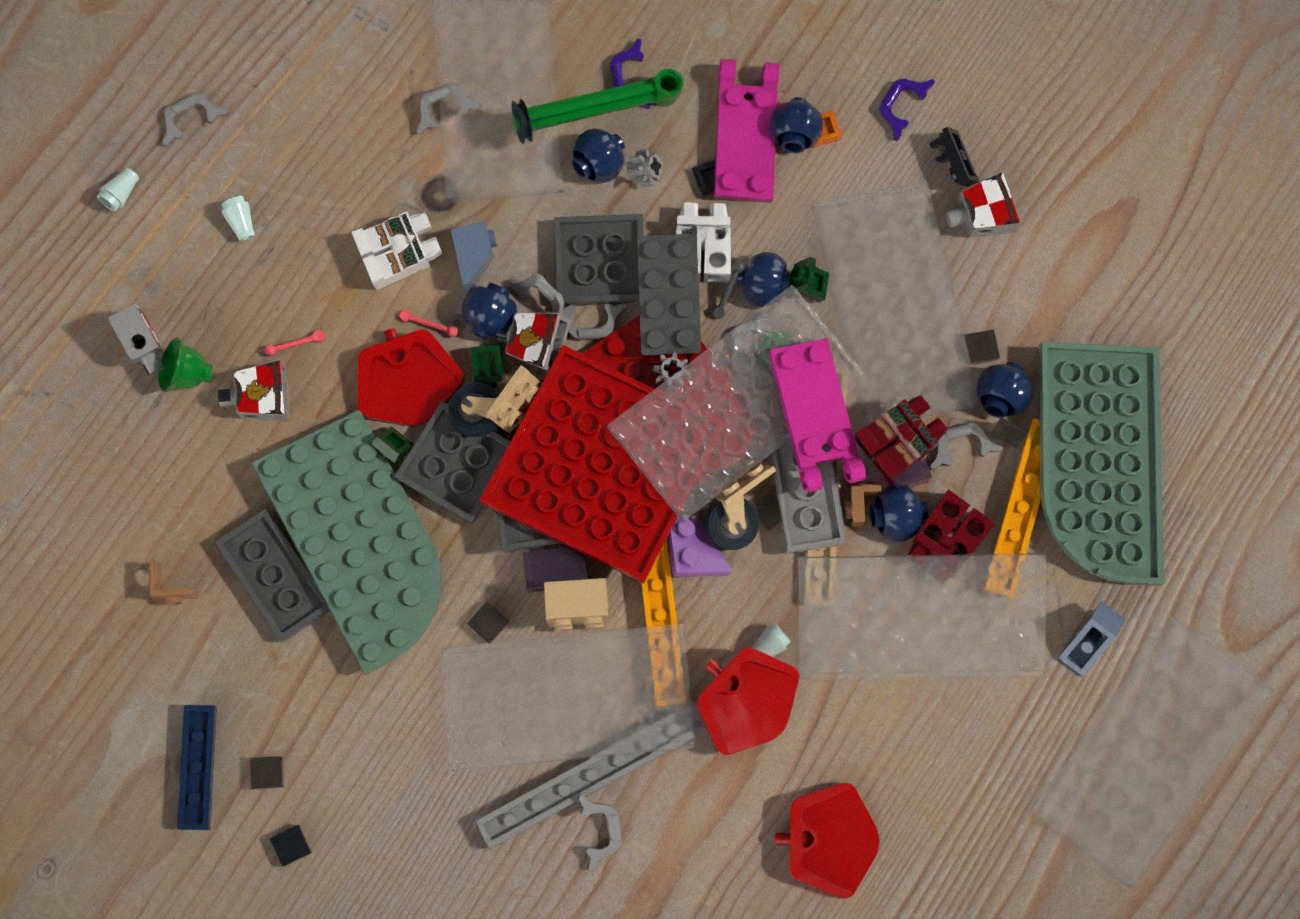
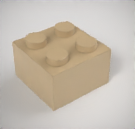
M606 578L544 582L546 620L548 626L554 627L555 631H572L573 626L585 625L587 630L602 629L603 624L609 623Z

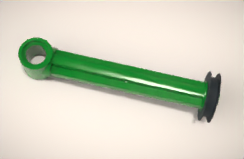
M667 68L659 71L655 77H651L649 80L529 108L526 107L523 99L519 100V104H516L513 100L511 103L513 124L520 142L524 144L525 139H528L530 142L533 141V131L650 103L670 106L677 101L683 87V78L676 70ZM661 84L670 85L673 91L664 90Z

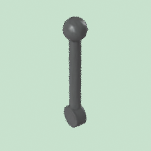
M741 261L734 264L733 275L719 305L712 310L713 316L717 319H721L724 316L723 308L739 273L745 269V265Z

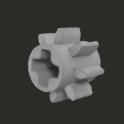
M648 149L636 151V156L629 157L626 171L633 184L640 183L641 187L653 186L654 181L660 180L663 164L661 159L656 156V153L649 154Z
M676 352L673 353L671 358H666L663 354L660 355L662 366L654 365L653 367L654 372L660 373L655 383L663 382L667 385V391L671 389V385L675 384L679 388H683L681 378L690 377V372L684 370L688 360L680 361L677 359ZM669 366L675 367V372L677 373H675L674 377L668 376V371L666 370L669 369Z

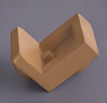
M873 481L856 482V486H851L849 501H844L845 519H850L851 527H863L865 523L864 497H877L882 492L881 485H874Z

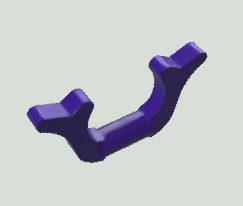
M637 39L629 50L615 55L611 60L610 71L613 88L624 85L622 64L625 61H643L644 55L640 51L641 39ZM650 103V104L643 105V106H644L646 109H650V108H651V103Z
M898 79L892 84L881 101L879 107L880 114L891 126L895 141L900 139L902 130L907 128L909 124L908 120L899 119L893 115L891 108L903 90H910L920 100H924L927 96V90L933 87L935 83L933 79L926 82Z

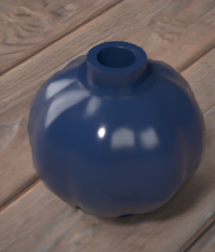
M795 97L788 102L781 103L774 109L770 117V134L774 141H776V144L780 145L784 151L801 153L805 149L813 147L819 137H821L823 118L821 113L808 103L806 99Z
M588 129L581 133L575 141L572 152L574 158L571 161L572 166L582 179L587 178L597 183L610 182L622 170L624 163L622 150L625 148V144L618 134L611 135L602 129Z
M762 252L749 259L744 271L739 273L736 283L737 285H742L744 296L750 303L759 307H770L779 303L782 300L783 294H790L791 271H787V263L779 255L771 252Z
M489 282L487 288L483 286L475 287L465 296L462 304V314L465 321L472 327L470 333L487 340L488 335H496L501 330L512 326L514 315L517 313V306L515 301L509 298L511 293L509 290Z
M1013 362L993 365L986 368L980 374L976 385L977 397L983 409L989 415L1004 418L1019 414L1028 407L1032 396V387L1027 375L1022 373L1023 369L1020 365Z
M891 485L884 488L877 495L875 504L870 505L872 527L878 528L882 536L895 542H904L913 538L918 533L922 521L928 518L926 502H921L914 491L903 485Z

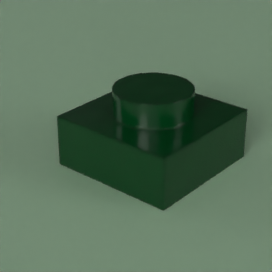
M392 426L378 434L371 444L385 458L390 459L394 463L409 454L414 446L411 441Z

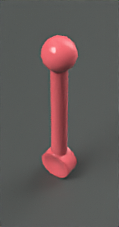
M402 310L399 316L403 322L413 321L446 332L450 337H455L458 334V328L455 326L447 327L413 316L409 310Z
M316 330L313 335L276 346L267 345L264 348V353L267 356H273L277 351L315 341L321 343L324 341L325 335L321 330Z

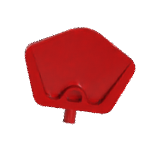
M394 328L388 329L384 332L387 341L365 348L358 356V409L364 418L405 426L423 425L431 419L441 401L447 403L454 393L462 387L464 375L429 331L422 329L398 337Z
M750 647L742 649L725 668H722L712 658L704 668L715 679L697 698L695 707L715 749L723 755H731L770 742L782 734L790 718L799 682L798 670L790 664Z
M841 783L795 799L790 808V833L776 832L775 834L776 845H790V873L797 881L843 899L850 898L855 894L877 855L880 843L875 823L856 788L849 783Z

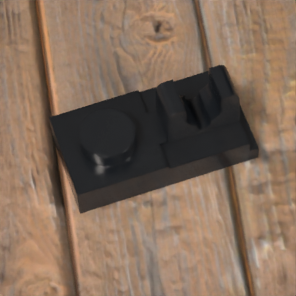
M949 127L942 129L943 132L939 134L940 137L930 142V147L933 149H937L940 146L945 147L943 154L935 158L936 161L939 163L950 162L951 168H949V172L955 183L965 187L979 183L958 130Z

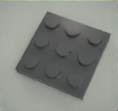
M643 214L554 217L557 292L561 293L564 299V305L639 303L637 236H644Z
M441 401L394 478L473 524L484 506L480 504V498L511 441L494 431L482 437L464 435L452 424L449 417V405Z

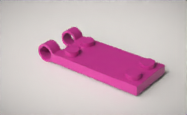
M722 58L720 60L714 199L772 203L776 141H774L770 134L769 126L771 114L777 107L779 63L764 62L762 86L734 84L736 60ZM744 95H751L752 100L747 101Z
M828 338L770 349L768 355L803 490L806 493L821 490L823 487L822 476L816 464L838 459L842 461L844 476L848 483L865 480V466L857 451ZM828 445L829 452H824L822 446Z

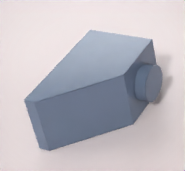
M485 221L450 229L465 293L470 292L475 287L494 258L492 248L497 247L493 230L487 231Z
M1101 601L1060 654L1059 659L1084 676L1117 637L1126 619Z

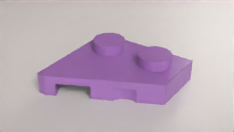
M697 515L678 516L667 538L673 577L728 576L732 572L730 565L718 547L707 536L705 527Z

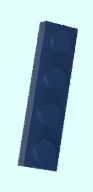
M184 705L177 830L211 831L217 706Z

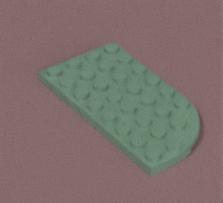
M1041 342L1039 344L1040 493L1043 514L1052 536L1071 560L1097 577L1122 584L1163 585L1159 347Z
M357 410L252 462V467L366 676L405 654L421 639L432 621L438 606L441 591V569L436 549L399 480L394 478L396 474L387 458L371 445L375 436L362 413Z

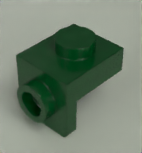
M809 257L794 264L791 271L790 291L819 303L826 299L829 272L815 267L816 259Z
M502 344L470 347L473 369L471 383L480 382L492 388L498 387L497 382L505 380Z

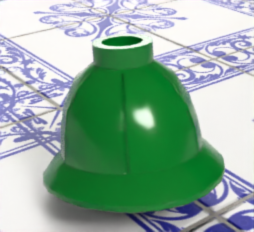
M176 337L170 341L162 355L161 362L164 369L158 372V382L163 392H168L173 388H194L203 381L210 382L213 365L207 364L204 357L198 351L184 346L180 338Z

